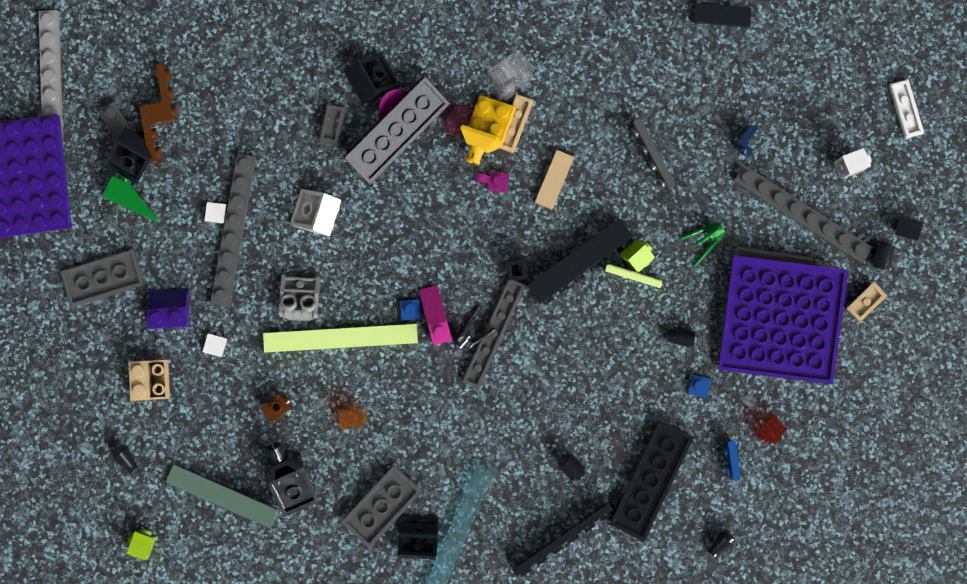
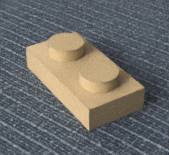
M872 282L845 309L859 323L887 295L875 282Z

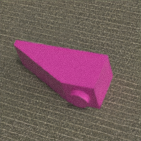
M437 285L419 290L433 345L452 341Z

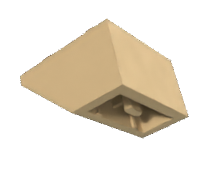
M168 360L129 362L130 401L170 399Z

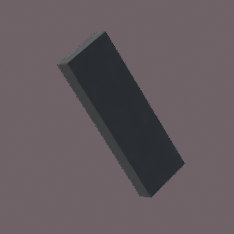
M695 3L693 23L750 28L752 8Z

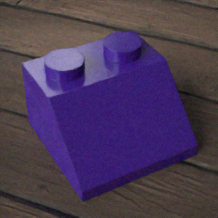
M189 289L150 291L147 304V329L190 328Z

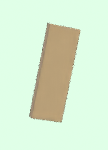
M519 94L515 95L512 106H515L516 110L503 145L499 149L514 154L534 100Z
M556 150L536 198V204L553 210L573 162V156Z

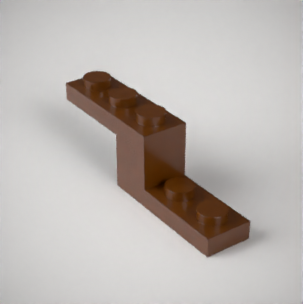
M164 64L156 65L162 102L139 106L146 146L152 156L149 163L152 165L160 164L159 158H162L161 148L157 147L156 142L159 139L158 130L154 127L176 123L175 117H178L176 105L173 106L172 101L175 98L174 89L170 87L169 80H172L171 72Z

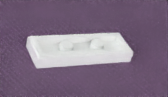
M906 79L889 84L904 139L924 134L909 80Z

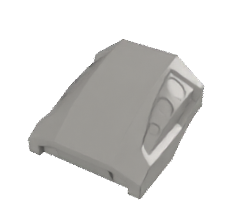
M282 275L279 316L288 320L310 321L318 318L320 277L299 278Z

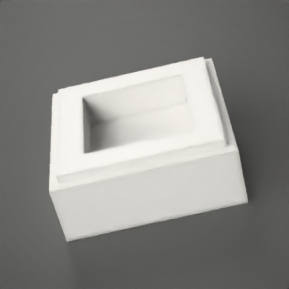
M207 202L205 222L225 224L227 205Z
M208 334L203 352L222 357L227 339Z

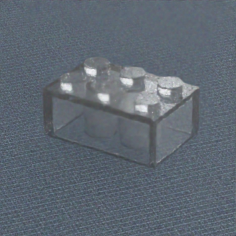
M518 49L488 70L487 83L500 101L503 98L507 100L515 94V90L518 88L522 90L530 84L529 81L532 77L533 67L521 49Z

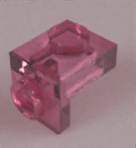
M455 104L448 118L445 131L462 138L461 126H467L473 110Z

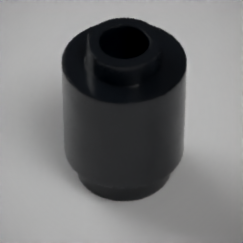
M880 241V245L876 244L872 260L874 268L889 270V266H892L895 248L891 247L892 243Z
M568 452L557 463L560 466L559 469L572 481L575 479L579 481L586 473L584 471L586 467L573 454L570 455Z

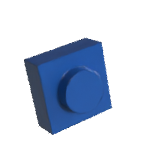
M420 300L400 301L402 321L421 319Z
M691 375L687 394L707 398L711 379Z

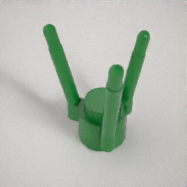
M718 222L713 225L709 223L705 227L680 237V240L706 231V236L696 242V245H700L708 239L713 241L693 264L694 267L705 258L717 243L722 241L721 237L725 235V231Z

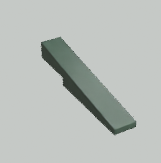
M173 464L166 480L168 484L268 528L272 527L279 511L276 507Z

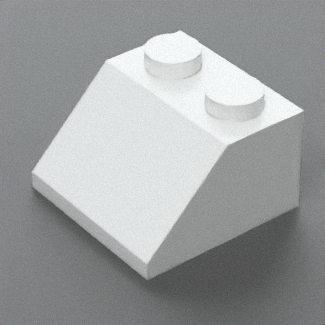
M301 189L290 225L317 234L330 236L341 200L325 193Z

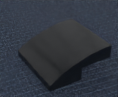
M400 516L398 558L436 560L439 518Z

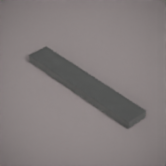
M507 280L484 333L495 327L497 331L479 342L462 379L463 383L478 390L480 389L526 287L525 284L516 280Z

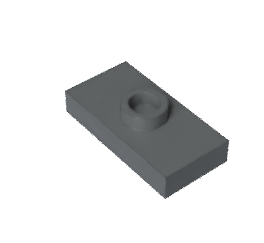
M327 104L319 142L333 145L339 144L346 107Z

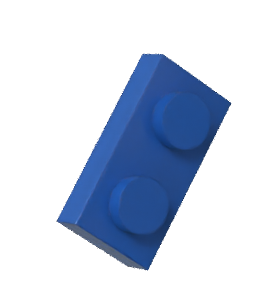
M736 440L725 441L723 454L728 460V465L725 466L726 474L730 476L731 480L741 479Z

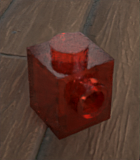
M770 415L754 430L757 433L755 435L762 444L771 445L773 443L775 445L783 438L781 435L787 428L775 415Z

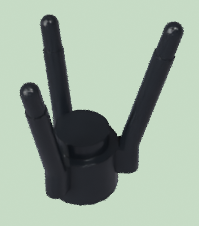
M480 304L477 305L462 329L453 339V342L462 350L466 347L471 349L475 344L497 331L495 327L471 341L473 337L468 333V330L476 321L475 316L481 308Z

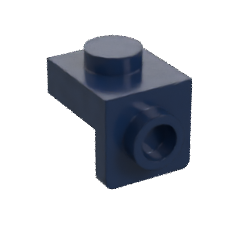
M752 124L748 128L744 126L737 135L740 139L735 146L737 151L744 156H751L755 151L746 144L757 130Z

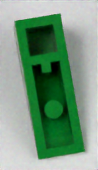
M120 175L118 178L112 176L102 197L158 223L159 218L134 186L129 184L130 180Z

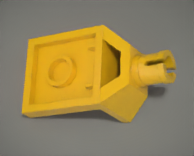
M479 96L468 127L461 126V131L469 146V152L465 161L479 166L484 152L490 153L502 147L516 110L515 106Z

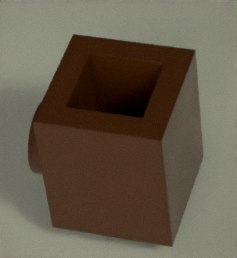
M277 394L260 409L271 423H275L292 410L290 406L292 402L286 395Z

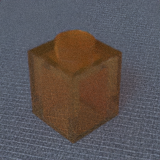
M363 408L338 411L340 430L365 427L364 423H368L367 412H363Z

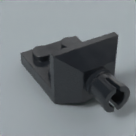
M273 442L275 448H273L272 444H269L266 447V452L270 456L265 466L266 482L283 516L285 517L320 502L304 469L301 454L288 450L283 452L280 442Z

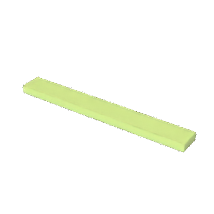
M417 324L263 333L265 353L418 343Z

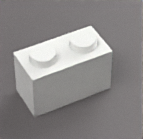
M864 148L844 155L834 161L840 179L860 173L871 166V157L868 152H865Z

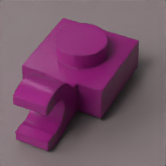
M491 171L490 176L477 173L475 182L488 184L487 190L506 194L510 174Z

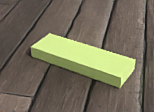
M609 263L606 264V272L661 288V279Z

